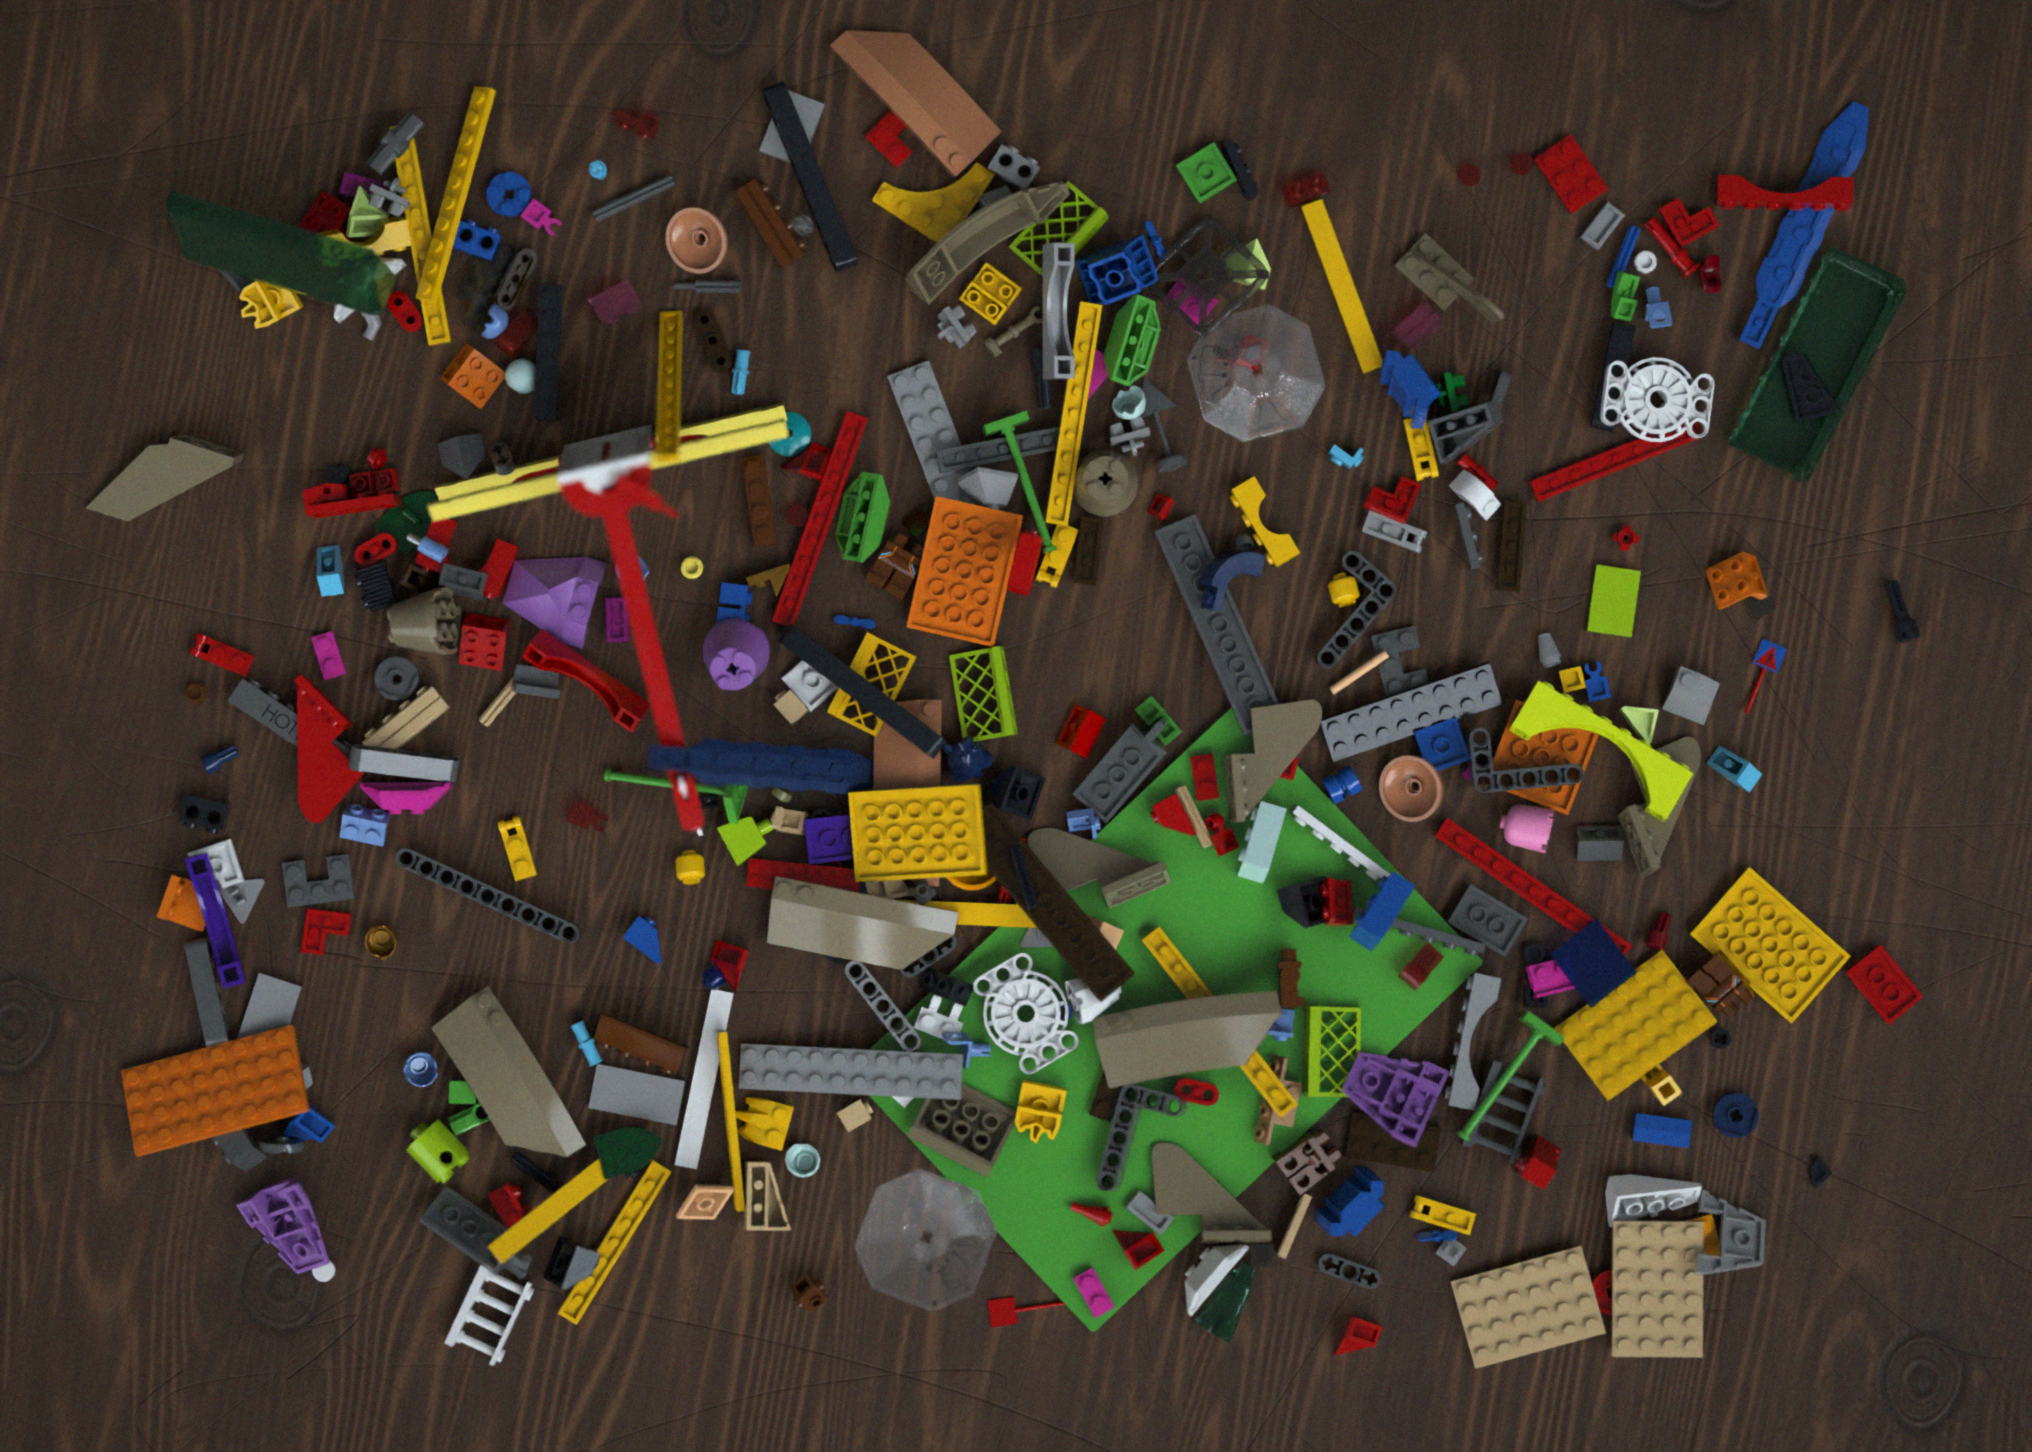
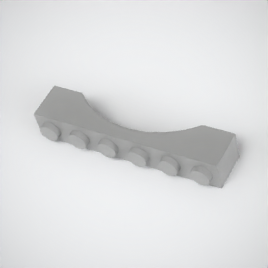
M1074 243L1043 244V379H1074V353L1071 348L1067 326V298L1071 275L1074 269Z
M1474 971L1472 976H1468L1466 989H1469L1468 998H1464L1462 1004V1011L1465 1012L1464 1020H1459L1457 1033L1461 1034L1460 1040L1455 1042L1453 1055L1456 1056L1455 1064L1450 1065L1448 1077L1452 1078L1451 1085L1446 1086L1444 1099L1447 1100L1449 1106L1475 1111L1479 1087L1470 1066V1041L1480 1017L1497 1001L1501 977Z

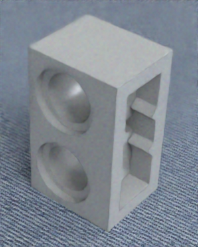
M1001 144L989 164L988 170L1020 190L1029 189L1040 171V167L1037 166L1038 162L1029 156L1026 158L1018 154L1019 150L1009 144L1007 147ZM1008 156L1011 158L1012 163L1009 166H1002L999 163L1000 158ZM1021 168H1028L1031 171L1030 176L1027 178L1020 177L1018 171Z

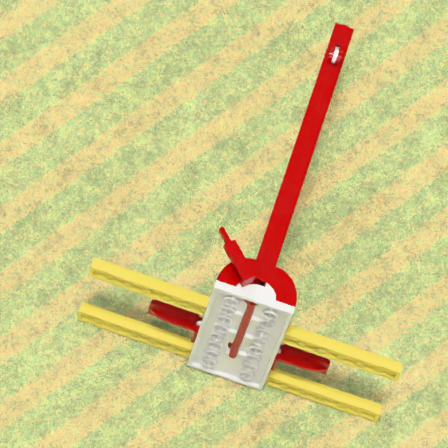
M784 403L681 426L680 462H656V433H653L651 425L564 445L562 455L517 465L515 470L508 475H498L496 471L470 476L467 480L462 478L458 479V481L437 484L435 490L439 501L429 502L428 508L433 521H439L448 517H456V515H464L473 511H481V509H489L498 505H506V503H514L523 499H531V497L534 498L562 491L568 503L577 511L589 516H603L661 746L687 748L627 510L641 503L655 512L660 509L676 518L678 513L663 504L662 497L649 490L651 469L670 466V464H678L687 460H695V458H703L717 453L720 454V452L742 449L745 446L767 443V441L784 439L788 437ZM668 771L682 830H697L698 836L704 835L702 825H705V818L695 778L687 772Z

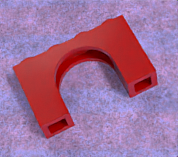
M449 518L440 519L439 521L432 520L426 537L439 544H443L449 549L458 523ZM497 538L487 563L478 570V572L488 574L483 592L485 597L492 600L494 596L500 598L519 553V547ZM421 552L418 553L415 561L416 564L420 565V569L428 573L435 571L440 573V575L444 563L452 565L448 553L442 563L433 560Z
M1026 530L1025 533H1020L1007 583L1008 592L1030 596L1042 549L1043 538L1039 537L1038 532Z

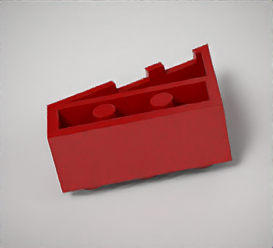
M1537 1135L1526 1155L1520 1156L1519 1160L1516 1161L1514 1167L1517 1169L1514 1173L1545 1190L1557 1170L1558 1162L1556 1160L1560 1156L1558 1154L1561 1148Z

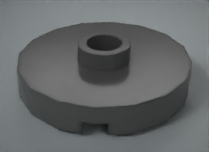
M399 656L383 660L376 668L374 682L379 693L385 698L394 701L405 700L412 696L418 688L420 680L414 663L407 658ZM395 675L401 676L399 683L394 682L393 678Z
M275 1136V1138L260 1140L259 1149L262 1152L275 1154L285 1151L287 1153H298L304 1150L305 1141L289 1138V1136Z

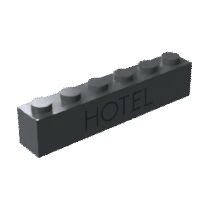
M242 678L228 699V702L298 747L297 708L288 702L286 705L279 702L280 697L272 691L268 690L266 693L259 689L261 684L250 678L247 681ZM335 739L333 743L350 759L352 744L344 739L342 742Z

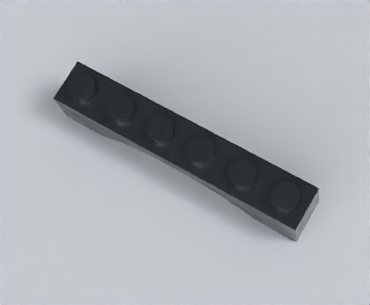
M562 285L539 286L534 419L536 421L559 422V362L564 309V288Z

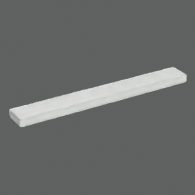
M711 989L675 1165L692 1169H697L719 1067L716 1033L717 1031H726L734 995L731 992Z

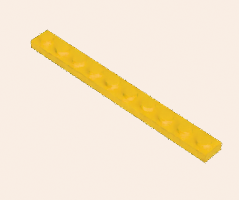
M474 86L415 297L421 301H438L496 90L492 88Z
M391 126L389 128L390 130L395 129L396 126ZM414 137L410 141L407 151L400 158H396L395 162L398 178L401 179L400 186L406 189L402 197L408 199L411 203L410 208H405L404 212L408 221L413 262L419 286L432 240V231ZM441 287L437 302L421 301L429 346L451 342Z
M1079 302L1072 345L1074 353V379H1067L1045 516V523L1068 526L1102 305Z
M682 310L660 312L656 430L657 463L680 462Z
M1160 926L1142 939V942L1187 1000L1213 996ZM1255 1050L1248 1064L1240 1066V1068L1278 1117L1282 1118L1296 1107L1298 1103Z

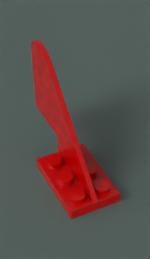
M299 675L294 680L297 683L298 801L302 813L310 822L321 823L364 773L349 769V758L333 743L344 730H349L354 723L306 676Z

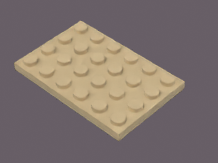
M1612 1220V1357H1703V1275H1695L1696 1255L1698 1253L1703 1254V1221Z
M1581 1245L1451 1281L1475 1369L1606 1333Z

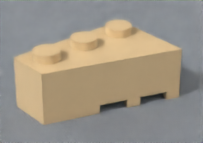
M745 1161V1230H791L775 1176L768 1161Z

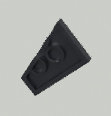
M1805 352L1781 358L1797 423L1841 412Z

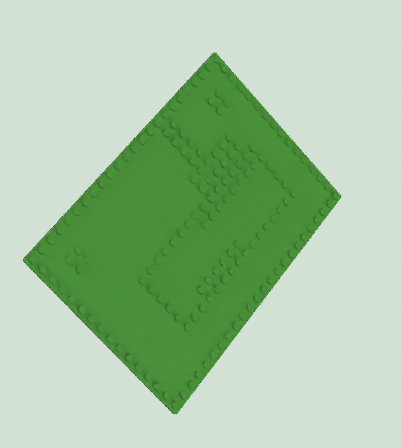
M1231 708L1097 834V838L1091 840L1152 863L1164 862L1171 883L1110 909L1097 880L1067 893L1085 914L1124 930L1116 951L1135 972V975L1121 986L1122 993L1119 994V1000L1097 1017L1146 1006L1187 1000L1142 942V939L1159 926L1213 996L1279 991V972L1281 970H1277V963L1282 962L1281 950L1296 949V959L1301 961L1302 968L1298 969L1300 971V979L1297 982L1298 997H1304V1007L1281 1008L1295 1010L1293 1036L1287 1037V1041L1273 1040L1274 1035H1267L1262 1044L1255 1049L1268 1066L1273 1054L1288 1057L1284 1080L1302 1083L1293 1128L1274 1124L1269 1146L1254 1142L1255 1129L1258 1125L1259 1109L1263 1102V1096L1240 1066L1197 1071L1133 1083L1176 1096L1174 1090L1176 1083L1180 1079L1189 1078L1215 1085L1219 1091V1098L1211 1106L1186 1101L1187 1110L1185 1114L1179 1117L1142 1108L1121 1185L1116 1191H1103L1097 1186L1096 1182L1116 1106L1110 1122L1089 1115L1104 1071L1095 1041L1093 1020L1078 1024L1072 1014L1065 1031H1072L1077 1035V1047L1035 1073L1026 1074L1019 1066L1022 1056L1003 1050L989 1036L983 1016L984 1003L987 996L978 995L973 988L966 1007L963 1006L958 1021L964 1023L960 1032H966L973 1043H989L991 1052H987L990 1053L989 1057L970 1058L969 1068L963 1067L962 1083L1017 1111L1023 1080L1067 1088L1059 1130L1054 1140L1048 1138L1047 1133L1043 1132L1036 1144L1030 1140V1129L1027 1128L1025 1131L1019 1132L1016 1124H1014L987 1178L909 1138L951 1183L955 1184L954 1187L966 1197L970 1204L1091 1332L1097 1331L1202 1231V1215H1172L1174 1217L1173 1221L1162 1235H1159L1125 1208L1138 1190L1155 1202L1151 1156L1155 1145L1170 1143L1182 1148L1236 1199L1274 1163L1271 1158L1278 1152L1281 1153L1290 1147L1342 1098L1303 1096L1305 1006L1361 1008L1360 1052L1386 1056L1452 994L1468 976L1472 975L1473 971L1475 972L1482 965L1481 958L1478 955L1474 956L1464 953L1465 948L1456 946L1455 950L1442 946L1443 942L1434 940V943H1429L1421 940V935L1414 933L1412 937L1399 934L1400 929L1391 927V930L1386 932L1378 945L1372 951H1369L1349 938L1357 924L1355 923L1356 916H1353L1354 924L1352 926H1325V923L1304 928L1282 911L1276 890L1322 876L1325 879L1332 877L1333 880H1351L1353 910L1355 906L1367 909L1368 905H1366V902L1372 893L1377 894L1380 889L1377 887L1380 882L1379 878L1377 881L1373 880L1366 874V868L1362 865L1356 867L1347 860L1350 856L1342 851L1339 854L1329 847L1331 842L1326 838L1321 841L1311 833L1313 831L1311 827L1307 824L1303 827L1293 820L1295 815L1292 812L1297 806H1300L1389 874L1393 871L1403 877L1298 765L1293 781L1278 778L1255 806L1258 808L1260 802L1263 801L1287 809L1271 865L1263 884L1237 876L1242 862L1238 860L1242 847L1246 848L1248 842L1244 840L1248 827L1252 828L1254 821L1250 820L1251 811L1248 817L1245 818L1246 821L1229 823L1224 756L1230 754L1254 753L1252 733L1243 736ZM1213 754L1219 798L1197 801L1190 757ZM1185 785L1204 823L1209 814H1221L1224 818V829L1232 828L1240 848L1218 856L1214 845L1203 848L1196 834L1190 836L1162 827L1160 823L1155 824L1150 815V812L1153 811L1151 806L1176 794L1175 789ZM1208 829L1210 835L1216 834L1215 831ZM1413 889L1396 916L1400 920L1460 937L1415 889ZM1003 926L997 928L949 974L951 977L974 986L975 980L1015 955L1025 953L1032 959L1030 971L1046 975L1056 982L1063 991L1065 998L1064 982L1079 978L1054 947H1021L1020 943L1029 929L1028 927ZM1021 956L1016 960V966L1018 969L1024 970L1029 966V961L1026 957ZM1000 968L996 976L1000 981H1006L1010 973L1006 968ZM1028 974L1026 979H1032L1033 975ZM1038 976L1037 981L1044 983L1048 987L1051 985L1049 981ZM982 979L978 982L977 988L980 992L985 993L990 989V983ZM1054 987L1052 991L1056 995L1058 1001L1062 1000L1060 993ZM930 992L905 1015L913 1027L922 1006L929 1008L934 993ZM991 996L989 1002H993L995 997ZM942 998L937 1012L949 1017L955 1002ZM1022 1005L1019 1007L1017 1015L1021 1021L1029 1022L1034 1018L1035 1011L1030 1005ZM990 1006L987 1007V1020H988V1021H992V1018H991V1009H992V1007H990ZM1060 1007L1061 1016H1063L1065 1014V1009L1063 1007ZM1322 1011V1022L1328 1026L1336 1018L1330 1011ZM1335 1011V1013H1336L1338 1016L1342 1013V1012ZM1347 1012L1341 1018L1348 1027L1355 1022V1012ZM902 1019L893 1027L894 1030L902 1028ZM1339 1021L1330 1028L1337 1038L1346 1031ZM1059 1024L1057 1030H1062L1063 1025ZM989 1026L992 1034L998 1039L1000 1036L995 1031L994 1026ZM914 1028L922 1038V1046L916 1052L959 1054L961 1044H947L941 1038ZM890 1031L870 1049L906 1051ZM1328 1032L1321 1037V1044L1326 1049L1335 1041ZM1348 1033L1341 1042L1349 1050L1354 1045L1355 1038ZM1066 1034L1062 1037V1044L1065 1047H1072L1074 1045L1075 1039L1072 1035ZM909 1036L906 1039V1046L909 1048L914 1047L917 1043L915 1036ZM1004 1040L1001 1042L1006 1048L1015 1049V1046L1008 1044ZM1336 1044L1329 1051L1336 1060L1346 1053L1339 1044ZM1045 1046L1042 1054L1045 1058L1051 1059L1055 1056V1049L1052 1046ZM1019 1048L1018 1052H1024L1026 1048ZM1327 1054L1320 1060V1066L1325 1071L1334 1064ZM1348 1055L1340 1064L1349 1072L1353 1067L1354 1060ZM1032 1057L1025 1058L1023 1067L1026 1070H1033L1036 1066V1061ZM1336 1066L1328 1075L1337 1083L1345 1074ZM1327 1077L1320 1082V1092H1328L1334 1086ZM1346 1080L1339 1085L1341 1089L1343 1088ZM1184 1085L1181 1091L1187 1094L1190 1091V1087ZM1134 1088L1128 1093L1130 1100H1134L1137 1097V1091ZM1337 1088L1333 1091L1340 1093ZM1206 1090L1203 1096L1209 1099L1212 1096V1092ZM1153 1094L1149 1099L1151 1106H1155L1158 1103L1156 1094ZM869 1095L906 1136L926 1098L914 1097L904 1108L892 1096ZM1174 1100L1170 1106L1173 1112H1177L1180 1107L1177 1100ZM1129 1110L1124 1111L1122 1114L1124 1122H1128L1131 1119ZM1119 1132L1116 1136L1119 1144L1125 1141V1134L1123 1132ZM1116 1153L1110 1159L1113 1166H1116L1119 1162V1156ZM1110 1175L1105 1178L1104 1183L1106 1187L1109 1188L1113 1184V1178ZM1076 1202L1086 1206H1110V1211L1113 1212L1112 1220L1109 1225L1106 1224L1103 1228L1085 1217L1084 1214L1072 1211V1203ZM1112 1230L1154 1232L1164 1252L1139 1269L1134 1270ZM1092 1267L1115 1306L1096 1318L1073 1279Z

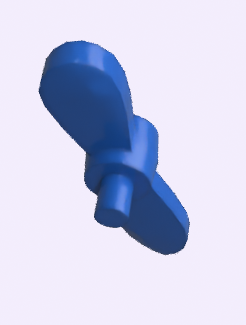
M1146 221L1144 228L1150 236L1149 242L1154 246L1158 259L1165 260L1167 252L1161 244L1162 237L1156 234L1154 225L1150 221Z
M836 615L834 617V621L837 624H851L853 627L861 626L866 629H873L876 626V623L871 619L850 618L844 615Z
M1434 1230L1432 1233L1419 1232L1415 1235V1238L1422 1242L1434 1240L1435 1242H1440L1441 1240L1454 1241L1458 1237L1454 1230L1443 1232Z

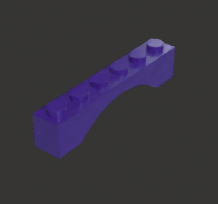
M209 852L187 857L185 861L205 920L223 989L245 983V973Z

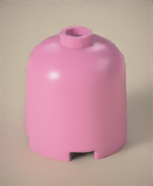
M1523 804L1512 806L1507 816L1502 815L1500 828L1504 829L1505 840L1513 846L1546 853L1547 847L1543 846V844L1547 845V840H1549L1553 818H1549V816L1553 817L1555 810Z

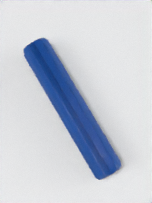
M1630 225L1628 227L1606 286L1614 289L1618 270L1624 272L1640 233V229L1636 226Z

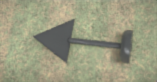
M1144 378L1142 390L1145 394L1146 406L1145 411L1139 417L1154 416L1166 454V458L1157 462V471L1163 473L1176 470L1186 465L1187 460L1181 454L1171 455L1158 413L1176 405Z

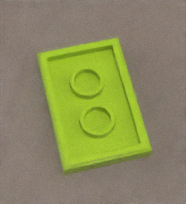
M1596 565L1586 631L1632 637L1641 571Z

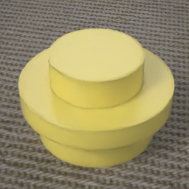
M687 557L681 563V572L686 578H698L703 572V564L696 557Z

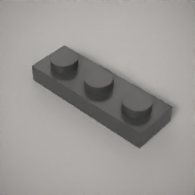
M1464 502L1455 504L1453 507L1470 571L1479 569L1483 559L1481 551L1476 550L1474 542L1477 541L1476 531L1474 528H1470L1469 520L1472 519L1469 506L1465 507Z

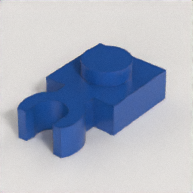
M1599 661L1596 662L1597 668L1595 671H1590L1588 664H1584V671L1590 677V679L1584 680L1588 703L1611 698L1607 676L1600 677L1599 674L1602 669Z

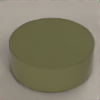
M771 787L770 793L785 803H788L792 798V795L783 788Z

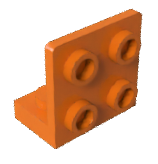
M465 343L439 379L481 409L505 378V372L476 349Z
M1743 551L1706 569L1716 606L1720 610L1749 596L1759 600L1768 597L1757 558L1754 555Z
M172 875L156 917L202 932L206 924L192 881L178 875Z

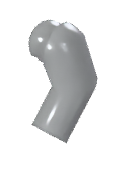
M365 307L362 310V317H365L368 326L363 336L373 341L381 326V320L376 309Z

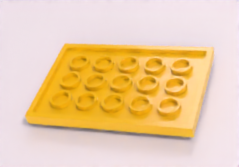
M980 784L848 793L855 882L987 874Z
M1750 867L1742 873L1690 933L1712 955L1721 949L1743 976L1750 981L1748 986L1790 1023L1795 1021L1851 957Z
M1660 951L1563 1021L1554 1030L1565 1037L1563 1043L1606 1100L1609 1101L1717 1023V1020L1695 991L1686 983L1685 978L1665 952Z

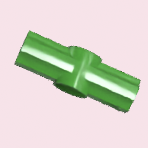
M480 1103L448 1118L449 1124L456 1136L490 1120L488 1116L482 1119L477 1115V1110L481 1106Z

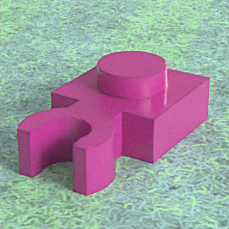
M534 198L521 214V218L536 229L540 230L542 226H545L547 233L551 236H555V233L550 230L552 224L562 226L558 219H550L549 216L552 214V211Z

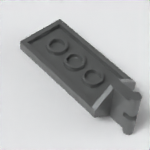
M1161 717L1149 732L1133 722L1072 795L1088 808H1093V812L1107 823L1168 752L1155 739L1168 724V719Z
M448 1186L442 1190L421 1216L420 1223L493 1274L497 1275L506 1268L515 1274L519 1280L526 1278L532 1260L531 1255L519 1250L503 1264H500L487 1246L506 1232L508 1228Z

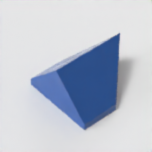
M309 1103L310 1111L296 1115L282 1136L314 1140L322 1143L336 1126Z

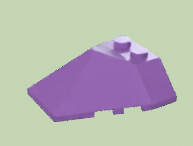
M588 557L515 560L503 604L538 628L545 630L563 644L583 649L589 629L587 627L607 563Z
M1359 1052L1341 1091L1394 1138L1416 1147L1450 1071L1430 1062L1422 1061V1063L1408 1061V1059L1404 1058L1398 1060L1387 1058L1384 1055Z
M296 1176L267 1185L236 1205L252 1229L256 1227L265 1236L263 1240L267 1244L271 1242L280 1251L278 1255L297 1274L327 1265L330 1262L308 1195Z

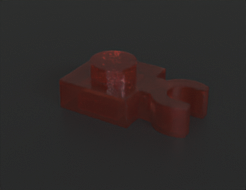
M574 800L566 821L584 829H588L589 824H592L597 831L603 832L604 828L599 827L597 823L600 819L608 821L609 818L604 814L594 815L596 810L594 807Z

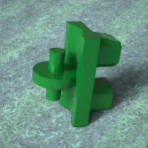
M1451 372L1444 373L1442 376L1445 391H1443L1442 384H1436L1442 394L1436 398L1438 399L1439 407L1446 406L1444 397H1447L1450 414L1469 407L1467 394L1455 396L1454 388L1465 386L1464 375H1451Z

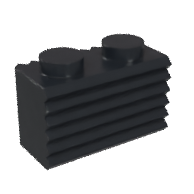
M384 561L357 569L358 574L355 575L358 587H363L365 596H362V600L366 609L369 608L374 613L393 607L395 603H398Z

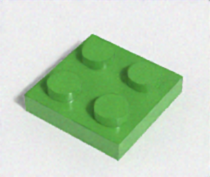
M1214 142L1176 165L1177 170L1199 204L1237 181V178Z

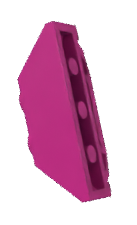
M360 783V788L382 810H388V814H402V810H411V814H424V810H430L452 788V783Z

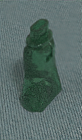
M1241 1262L1237 1270L1234 1269V1274H1230L1222 1282L1214 1295L1192 1321L1229 1344L1251 1295L1252 1284L1255 1282L1252 1279L1257 1272Z

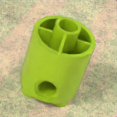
M439 1119L429 1128L422 1122L410 1133V1136L415 1141L406 1151L437 1183L441 1181L444 1184L453 1176L454 1172L452 1170L456 1166L461 1168L470 1158L468 1155L470 1151ZM449 1155L452 1158V1162L443 1164L440 1161V1156Z

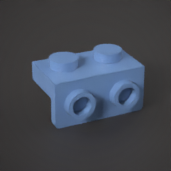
M347 804L342 814L340 838L383 847L391 814L381 809H370L358 804Z

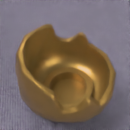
M377 924L367 931L365 946L371 956L382 960L394 954L398 947L399 938L397 932L390 926Z

